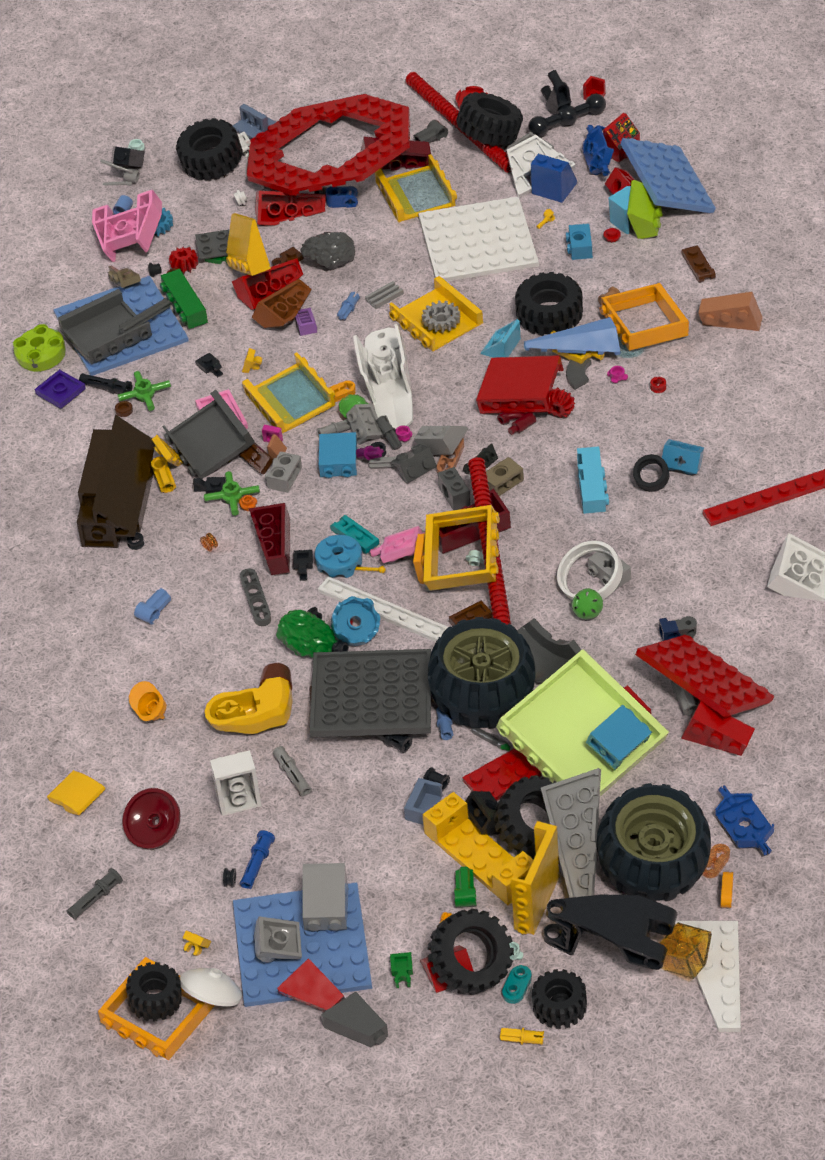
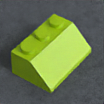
M632 180L627 215L638 239L658 236L659 228H661L662 206L653 203L643 183Z

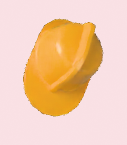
M147 681L134 685L129 694V703L139 718L143 721L164 719L167 704L156 687Z

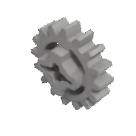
M438 301V304L432 302V306L427 305L426 310L422 311V322H424L425 327L428 326V330L435 329V332L438 330L444 332V329L451 331V327L456 328V323H460L458 306L454 307V303L448 304V301L444 303Z

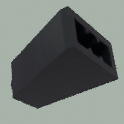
M113 146L111 162L142 167L145 151Z

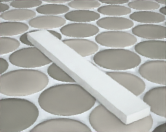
M329 576L318 588L319 593L340 602L351 596L361 599L369 598L373 601L376 612L380 614V619L434 642L448 628L445 625Z

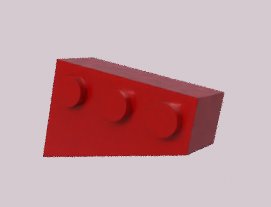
M700 701L681 739L742 756L755 728L732 716L723 717Z

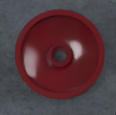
M148 788L135 794L125 807L122 819L124 832L127 838L140 848L156 849L162 847L175 836L179 828L181 819L180 808L175 798L162 789ZM159 818V823L155 825L156 819Z

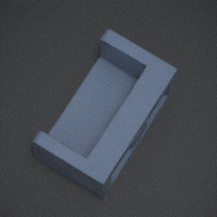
M418 778L404 807L405 820L423 825L422 814L440 802L443 796L442 784Z

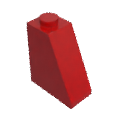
M309 958L277 988L281 995L324 1012L345 999L344 995Z

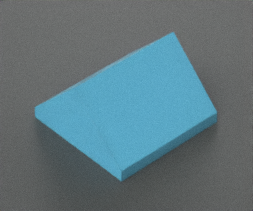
M626 186L608 197L610 222L625 234H629L631 225L627 215L631 186Z
M516 319L496 330L481 351V354L492 358L509 357L521 339L520 321Z

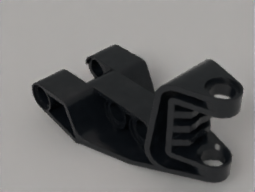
M600 894L554 899L548 902L546 915L557 924H549L545 927L543 939L548 945L569 955H574L582 934L599 936L616 945L628 963L659 970L663 967L668 949L663 944L651 940L649 934L650 932L661 935L672 934L678 914L675 909L640 895ZM552 907H559L562 912L555 914L550 909ZM555 931L559 934V936L557 938H551L547 935V933Z

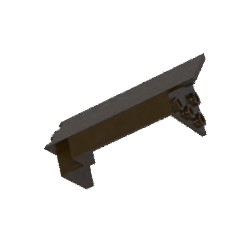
M116 414L112 430L93 429L78 489L80 510L76 523L82 547L119 548L121 536L135 537L136 532H141L154 475L151 462L153 460L155 444L151 437Z

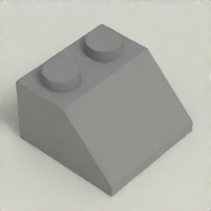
M421 426L414 440L416 444L430 447L433 455H452L468 428L467 426Z

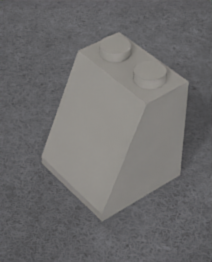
M345 863L303 864L304 930L337 931L347 929L349 888Z

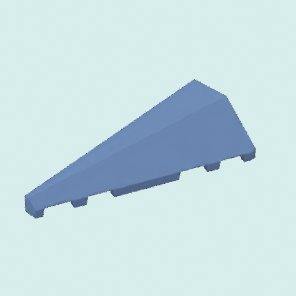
M611 317L524 341L525 351L537 348L541 349V352H547V349H557L561 353L586 354V351H598V354L614 352L615 355H620L617 329Z

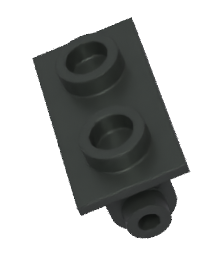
M492 443L488 447L483 448L476 456L485 460L486 469L498 459ZM468 463L463 468L465 474L470 473Z

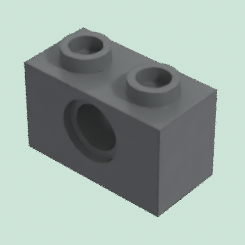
M452 467L438 472L439 489L451 508L459 510L464 506H470V490L456 468Z

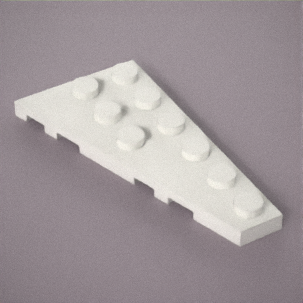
M676 921L674 927L678 932L681 944L685 949L694 975L701 987L704 999H706L718 1032H741L738 921Z

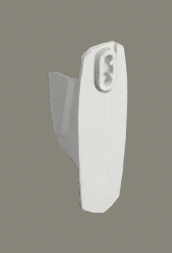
M394 324L395 329L388 327L371 332L365 338V347L362 346L357 335L353 336L360 373L365 379L378 418L386 415L390 424L395 429L402 425L409 426L413 422V403L404 340L398 324Z

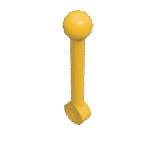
M384 566L379 568L356 567L355 570L384 573L386 568Z

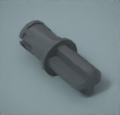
M386 415L380 416L376 422L383 432L382 435L388 439L393 450H397L402 444L395 433L396 429L392 427Z

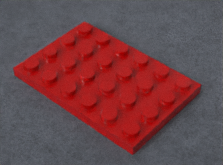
M688 635L640 647L635 654L723 717L768 704L774 698V695L768 692L767 688L759 686L751 677L743 675L736 667L727 664L720 656L714 655L708 651L707 647L698 644Z

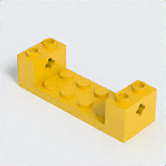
M452 792L423 813L424 834L462 867L473 869L474 877L507 906L512 903L511 877L525 880L533 859L524 851L513 857L490 836L481 834L476 825L468 819L467 803L455 792Z

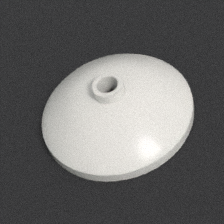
M190 969L180 976L181 988L200 1001L216 1006H234L241 1001L242 993L238 985L219 969Z

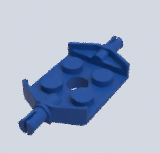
M588 125L586 127L588 134L582 144V151L589 171L594 175L603 173V176H608L610 174L608 165L614 149L609 148L602 131L606 127Z
M723 785V788L721 786L718 791L724 799L715 808V816L737 847L760 848L764 855L770 854L772 850L766 841L774 833V824L770 825L754 803L752 793L732 794L725 785ZM742 821H747L750 823V825L744 827L740 826L739 823Z

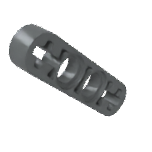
M251 568L244 569L240 573V580L254 622L258 626H267L271 623V613L257 572ZM246 576H250L252 582H248V578ZM251 589H257V590H258L256 593H249V592H248V591L251 590ZM256 602L263 603L261 606L258 607L253 606V604ZM263 612L264 619H261L259 613Z

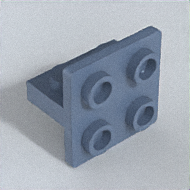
M242 104L239 107L241 120L234 124L233 127L239 133L245 132L248 138L252 139L258 133L268 130V126L276 123V121L254 108Z

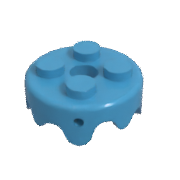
M332 535L323 539L315 549L317 570L319 573L323 572V570L326 571L330 577L344 575L348 578L353 576L356 566L362 565V549L359 542L347 535Z
M351 596L339 602L331 616L333 633L339 640L347 642L351 646H361L370 642L377 634L380 626V614L376 612L374 603L369 598L361 599ZM350 619H357L360 623V626H352L350 623Z

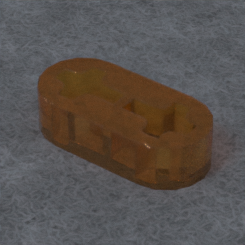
M716 844L711 848L708 864L702 874L704 877L715 878L719 875L730 858V849L727 845ZM721 852H724V854H721V855L717 858V853L720 854ZM712 864H714V869L711 868L710 870H707V868H710Z

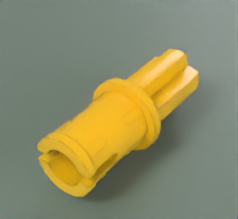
M523 1027L522 1030L501 1028L500 1040L520 1042L521 1045L523 1043L543 1045L544 1031L525 1030Z

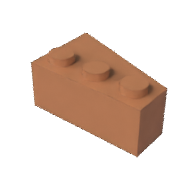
M753 292L702 299L698 312L703 325L760 331L762 314Z

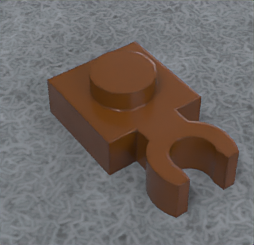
M291 247L280 253V258L273 259L272 265L275 266L298 258V261H301L304 257L295 247Z

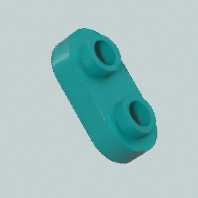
M518 965L511 970L502 989L503 999L506 1002L516 1004L524 998L532 980V972L527 966Z

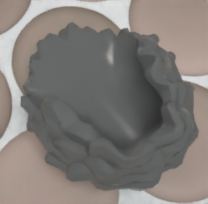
M324 232L310 237L302 243V248L300 249L303 257L311 258V260L315 259L317 264L325 266L328 270L336 269L348 262H352L356 252L353 239L344 232Z

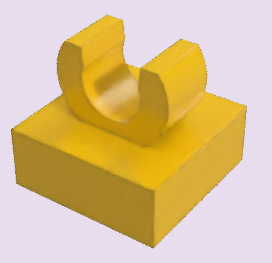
M248 349L242 369L243 373H249L250 368L259 370L263 358L259 356L254 357L256 350Z
M187 930L183 936V939L189 941L184 945V950L189 952L191 947L195 946L193 954L196 956L201 954L202 947L208 948L211 940Z

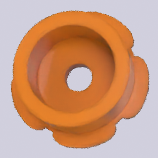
M245 495L239 500L240 507L245 511H249V508L256 507L257 499L251 495Z

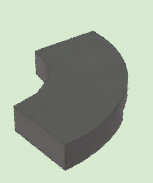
M589 358L582 364L570 360L568 363L567 379L574 390L589 382V378L585 374L587 368L592 365Z

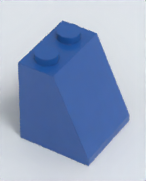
M539 153L531 162L532 194L563 203L577 184V179L569 162Z

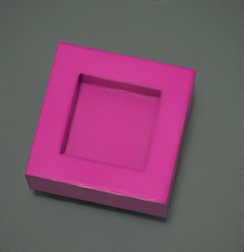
M264 424L262 428L264 442H270L273 434L283 441L281 428Z

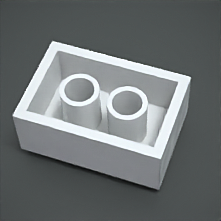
M250 750L210 760L216 796L222 816L262 806L256 769Z

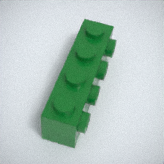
M177 269L160 275L162 282L160 283L161 291L166 293L167 300H170L175 313H179L182 324L185 323L188 329L208 323L205 307L181 270Z

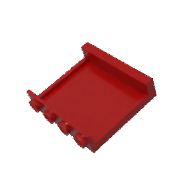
M560 355L491 358L476 399L480 414L500 413L502 411L505 413L550 412L549 396L557 372L564 370Z

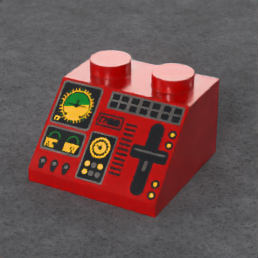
M622 113L603 129L607 146L614 149L611 159L619 163L624 158H628L620 144L622 139L633 138L640 141V133L626 113Z

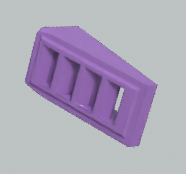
M311 308L300 309L295 317L300 336L317 333V325Z

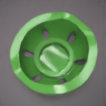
M590 588L579 591L572 601L573 612L577 617L584 620L596 618L603 609L602 597L598 592Z

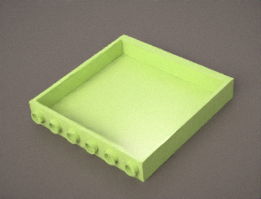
M583 649L503 715L496 726L499 733L506 737L517 751H521L527 757L528 762L536 766L542 775L549 778L552 783L597 768L601 769L600 796L659 746L669 733ZM621 705H624L634 713L636 718L645 723L652 733L648 741L639 745L614 770L586 741L594 729Z

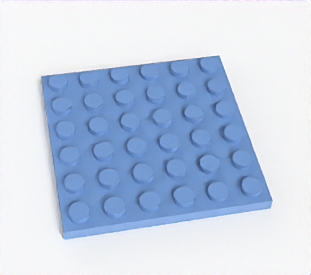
M147 276L141 278V281L124 288L118 286L53 309L58 319V317L119 289L122 292L123 301L138 315L164 299L152 278ZM168 308L148 320L152 336L92 365L75 347L74 349L89 375L93 376L189 341L188 336L172 310Z
M357 882L348 884L347 929L304 930L303 890L233 900L245 1007L294 1000L281 995L277 988L308 958L341 993L372 989ZM258 917L299 922L302 958H275L269 963L259 960L255 954L254 940Z

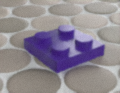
M59 369L35 388V393L62 409L83 392L86 387L83 382Z

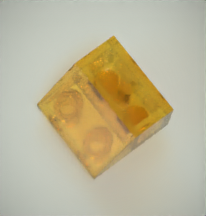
M678 922L674 926L672 934L666 935L660 942L668 949L661 969L694 979L707 963L712 936L711 931Z

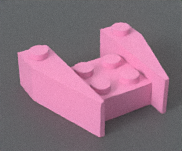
M153 190L137 194L136 208L114 214L108 205L93 209L92 224L104 253L112 262L116 260L117 249L138 243L145 252H148L162 215V201Z

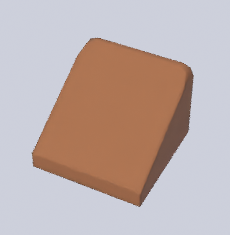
M273 434L267 449L268 455L274 459L277 458L280 451L286 452L287 448L278 436Z

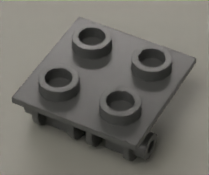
M229 229L195 234L199 260L227 256Z

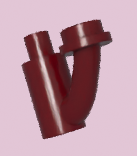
M502 411L497 416L501 425L509 424L510 420L517 419L508 428V432L511 435L516 432L521 433L536 423V417L532 412L505 413Z

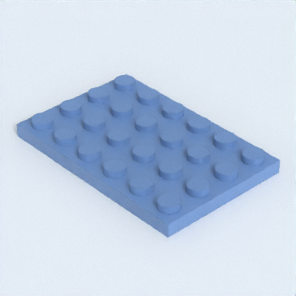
M633 138L622 139L620 144L655 205L714 213L716 207L679 146L639 141Z

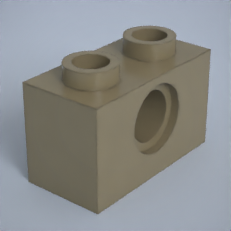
M510 457L486 470L489 490L494 488L499 496L524 481L523 468Z

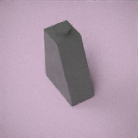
M356 991L321 1014L322 1025L325 1029L370 1048L376 1044L383 1043L388 1037L387 1024Z

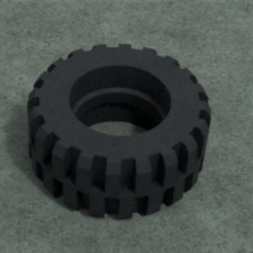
M474 92L463 98L456 121L458 128L473 140L491 146L497 145L502 147L503 145H511L517 139L523 115L515 104L500 96L497 97L494 94H486L484 92Z
M212 118L211 120L203 119L201 122H194V125H189L185 131H182L176 144V151L183 170L186 174L193 178L196 177L198 180L218 179L222 175H227L230 170L233 171L242 157V146L235 127L222 119ZM215 147V148H213V149H211V150L204 151V150H206V149H208V148Z
M554 272L534 274L529 279H525L515 293L516 317L520 321V325L526 330L529 329L530 333H538L540 336H544V334H551L553 331L567 330L573 326L575 327L582 319V290L579 284L568 275L564 276L562 273L554 274ZM546 302L558 303L555 305H541Z
M536 775L531 776L529 779L528 777L520 778L518 782L515 781L506 790L496 804V812L494 814V821L498 822L495 825L496 832L501 833L499 837L501 841H505L508 844L507 848L511 851L513 849L516 850L517 855L524 851L532 859L535 858L534 829L524 822L520 812V805L532 803L538 805L547 813L541 787L553 784L547 777L543 776L539 779V776Z
M470 909L468 911H458L437 925V929L430 936L432 941L428 943L427 949L431 950V954L427 957L428 962H433V967L430 968L432 973L437 972L440 976L437 980L441 984L444 982L448 984L446 986L447 989L451 991L456 989L458 994L464 995L469 993L473 995L496 986L500 983L501 979L506 977L508 974L507 969L512 966L513 960L510 959V956L514 955V948H510L509 943L513 942L511 936L507 937L505 933L508 929L505 925L500 926L498 924L500 919L496 916L489 917V912L487 911L478 912V909ZM468 932L474 934L484 943L487 951V961L481 970L476 972L467 970L457 961L454 954V942L461 933Z

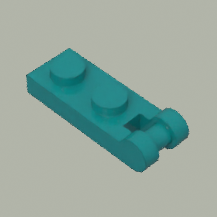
M343 515L340 521L330 525L331 531L335 534L347 535L356 539L361 546L362 552L365 554L380 544L379 538L347 515Z

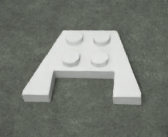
M537 135L507 149V156L519 197L532 192V187L525 177L531 174V162L538 153L569 162L572 170L576 168L575 163L567 160L562 153L556 152L552 149L551 145Z

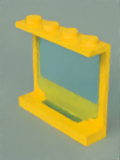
M431 154L428 155L429 166L387 178L381 169L375 172L376 184L398 222L419 217L421 212L456 206V191L451 189L450 181L446 180L444 171L440 170L438 161L434 160Z
M297 352L294 353L295 365L254 386L249 379L242 381L244 392L272 426L282 429V433L335 406V393L332 388L326 386L322 377L319 378L316 370L313 367L310 368L306 358L301 357Z

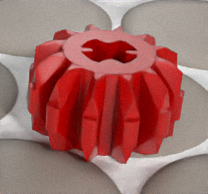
M190 247L176 248V251H171L169 264L172 269H180L183 274H185V271L191 273V270L196 269L198 265L197 253L195 250H191Z
M558 387L552 389L549 396L551 409L548 413H552L554 417L556 415L560 418L563 416L568 417L575 407V398L570 396V392H565V389L560 390Z

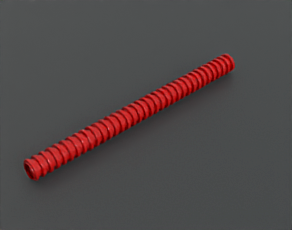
M410 72L406 76V83L465 135L458 128L456 121L459 110L440 95L416 72ZM466 136L506 173L511 172L509 171L511 168L507 153L497 145L483 144Z
M479 457L469 460L468 466L475 507L492 505L485 460ZM487 521L478 522V529L486 570ZM499 554L496 557L498 565L496 581L487 583L492 616L507 625H511Z

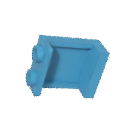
M356 432L319 434L320 477H350L357 475Z
M621 705L590 733L586 743L616 770L629 754L643 742L648 741L652 732L645 723L635 717L630 709Z

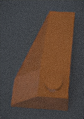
M297 279L259 301L252 318L264 328L284 326L295 319L312 289L303 281Z

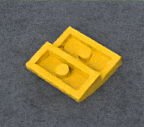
M73 770L47 795V798L50 802L63 806L65 811L80 815L105 790V787L91 777Z

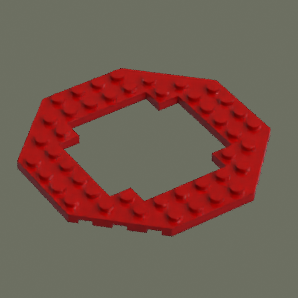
M367 94L295 108L286 116L281 117L276 123L269 125L268 130L258 133L250 140L247 167L248 181L290 195H298L299 191L307 189L309 192L322 190V186L331 184L332 187L346 185V181L355 180L356 182H361L410 148V109L408 106ZM341 116H346L380 126L374 131L375 136L380 139L370 144L362 152L357 153L356 156L346 161L339 168L324 165L314 173L278 161L284 157L283 150L279 148L320 120L333 123Z

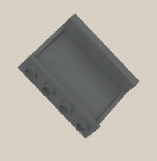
M119 289L58 317L60 331L90 365L152 336L149 321L123 334L119 332V325L136 316L132 309L123 301L122 292Z
M217 390L210 393L214 399L211 403L172 430L168 431L165 425L162 426L166 432L164 437L169 444L171 442L174 443L171 446L177 454H182L179 457L185 465L189 463L190 466L187 468L193 476L197 474L201 479L207 477L255 443L248 430Z

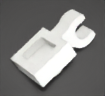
M242 132L238 134L242 146V152L248 158V146H250L251 142L246 133Z

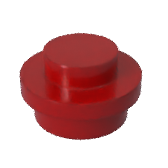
M609 228L604 231V238L608 242H616L621 237V232L616 228Z

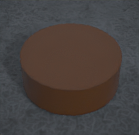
M121 401L115 405V413L119 417H127L133 412V406L128 401Z

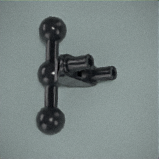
M553 70L547 75L554 86L553 90L547 85L541 88L540 91L546 100L547 109L555 115L548 118L542 116L533 117L529 121L528 129L529 132L542 137L548 132L549 127L560 123L565 126L572 125L576 122L577 116L587 112L594 115L600 114L606 108L605 98L595 93L587 97L586 103L576 107L571 106L572 101L569 87L565 82H562L557 71Z

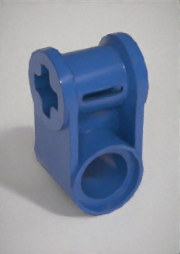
M354 186L328 187L326 189V205L330 208L356 207L358 204L356 198L358 195L357 188Z

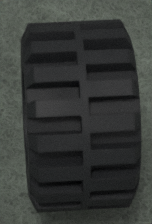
M149 962L146 963V966H138V970H133L131 976H128L126 983L128 1005L131 1012L136 1013V1017H143L145 1021L153 1019V1022L160 1018L162 1020L167 1019L166 1016L168 1015L171 1017L174 1015V1010L178 1011L179 1004L182 1002L181 981L174 968L169 969V965L165 963L160 965V962H155V964ZM153 989L162 990V992L157 994L146 993Z
M554 969L551 973L549 971L545 972V976L540 975L538 981L534 982L532 989V1005L535 1017L539 1018L542 1024L547 1022V1027L552 1028L553 1025H556V1029H561L563 1025H565V1028H570V1023L576 1025L578 1019L582 1020L587 1010V995L585 983H582L580 976L576 977L574 972L567 973L565 969L562 971ZM557 993H565L570 997L563 1002L550 1000Z

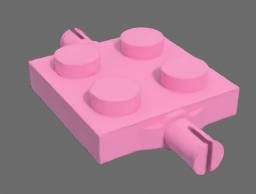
M416 526L387 536L380 547L370 550L371 556L380 555L383 563L394 562L404 556H412L415 553L417 534H425V532H422L420 527Z

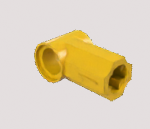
M158 456L151 462L154 476L161 492H172L176 488V484L168 461L165 457Z

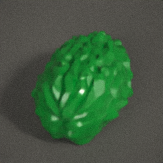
M293 610L285 614L279 621L276 632L277 638L287 648L294 651L295 655L301 657L310 656L313 658L314 652H332V646L337 642L335 634L324 620L305 610Z

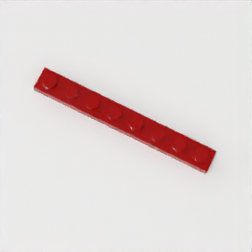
M825 469L704 509L703 515L710 526H714L824 489Z

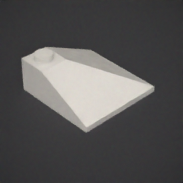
M788 533L770 573L767 587L783 596L825 602V552Z

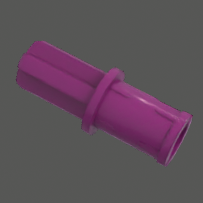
M366 446L356 450V457L360 460H371L382 457L384 451L380 447Z

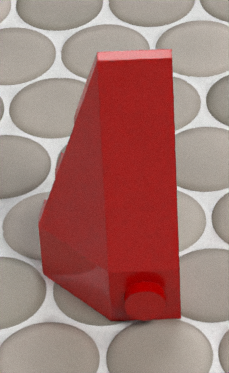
M259 190L256 192L255 204L257 225L274 226L282 221L295 220L296 217H307L325 212L326 194L299 193L298 195H290L283 192Z
M298 258L272 266L271 269L256 275L242 276L232 281L237 297L251 310H254L259 301L296 281L303 275Z

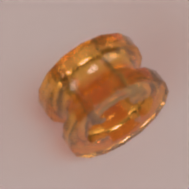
M207 533L206 537L202 536L200 538L202 546L210 552L213 548L218 547L217 540L211 533Z

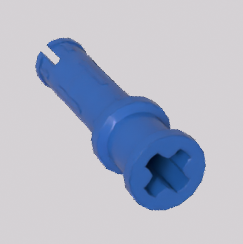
M265 830L258 832V839L251 848L252 855L240 881L242 888L252 889L261 864L269 855L270 845L275 841V836Z

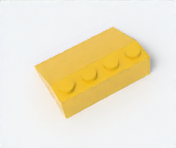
M233 213L231 215L226 252L228 266L251 276L271 269L256 220Z

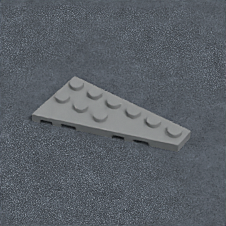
M599 768L541 787L550 824L557 826L558 855L570 898L594 895L601 769Z

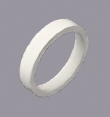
M587 541L573 547L566 553L558 567L557 581L561 590L569 599L573 601L575 594L569 591L567 586L569 569L578 558L590 552H604L615 560V568L611 579L603 588L597 591L602 600L614 592L621 581L623 566L621 559L610 545L601 541Z

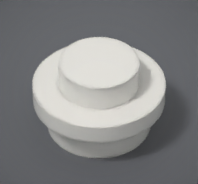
M236 190L237 192L234 193V196L239 206L242 204L246 205L245 201L248 199L244 191Z

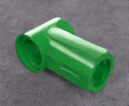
M460 867V869L455 871V907L477 906L473 869Z

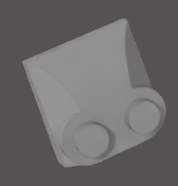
M258 917L254 940L255 954L259 960L269 963L275 958H302L299 922Z

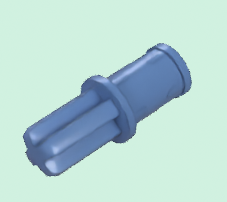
M351 292L348 298L342 302V307L337 313L340 320H346L350 312L354 311L355 305L360 299L358 293L353 297L355 292Z
M438 707L436 709L438 717L437 726L440 729L441 738L443 740H450L451 736H454L451 727L452 719L448 715H444Z

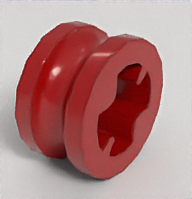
M654 377L650 381V389L654 393H663L666 390L665 378Z

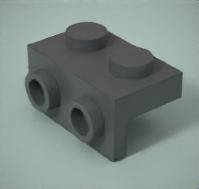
M421 444L414 445L410 451L397 455L396 459L391 461L393 465L398 466L405 483H409L437 467L430 447Z

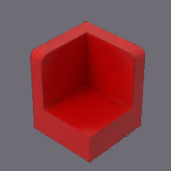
M590 76L583 84V99L586 100L587 97L595 93L604 97L606 95L605 80Z

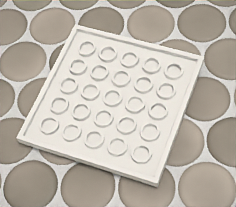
M519 196L419 213V220L435 278L440 276L448 282L539 266Z

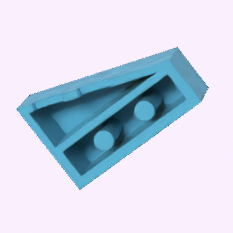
M599 446L577 448L578 479L583 514L606 512V505H609L608 493L605 494L607 483L606 480H603L605 478V469L601 466Z

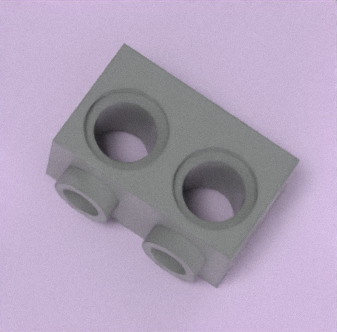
M280 451L277 458H274L272 467L265 474L268 489L288 493L302 469L301 456Z

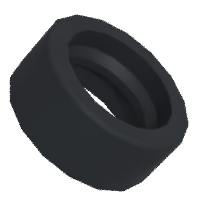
M649 454L639 458L633 468V477L638 487L644 491H659L668 483L670 477L668 465L658 455ZM648 464H657L662 469V476L659 480L648 483L642 480L641 470Z

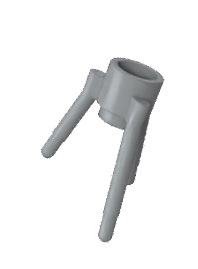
M103 159L100 160L101 163L123 170V179H126V181L104 182L103 185L132 186V183L138 182L139 170L130 169Z

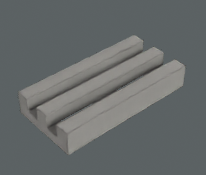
M392 281L365 296V301L375 309H378L403 295L404 291L402 288L399 289V286L395 285V282Z

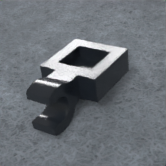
M207 353L195 360L196 365L204 373L212 372L217 378L223 375V372L220 371L222 368L220 361L211 353Z
M207 477L206 481L201 478L193 479L194 492L206 491V494L220 492L225 484V477Z
M312 550L293 551L294 569H299L300 581H306L307 568H313Z

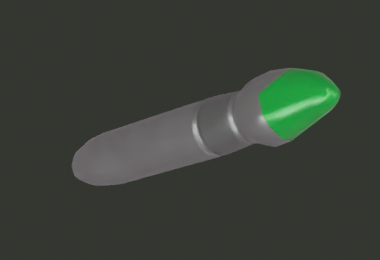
M470 728L473 734L497 746L499 749L510 750V746L505 741L499 740L480 728Z

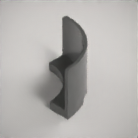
M535 618L517 630L519 634L523 635L530 646L535 662V682L543 683L581 651V648L574 639L571 641L562 639L556 641L552 639V634L544 629Z

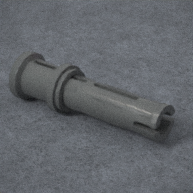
M110 868L103 878L95 881L94 887L66 910L68 915L76 920L101 896L110 894V890L115 885L123 882L120 874L115 869Z

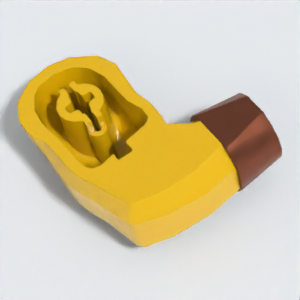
M282 663L268 664L262 671L259 688L222 692L215 695L205 708L207 721L216 730L245 734H256L269 728L285 725L291 715L293 702L291 670Z

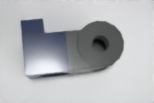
M690 616L668 621L667 617L660 618L658 630L662 641L683 635L693 638L697 632L696 619Z

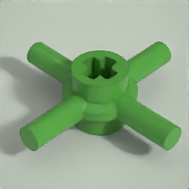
M139 371L134 372L136 379L134 389L118 394V400L120 402L136 397L139 401L145 402L148 410L152 411L155 409L152 401L155 391L171 387L170 381L167 380L152 385L148 379L142 378Z
M228 471L225 473L226 483L223 485V489L220 492L204 494L205 501L223 499L230 505L231 514L236 516L239 514L237 503H239L242 496L260 493L259 485L241 488L237 482L233 481L232 472Z

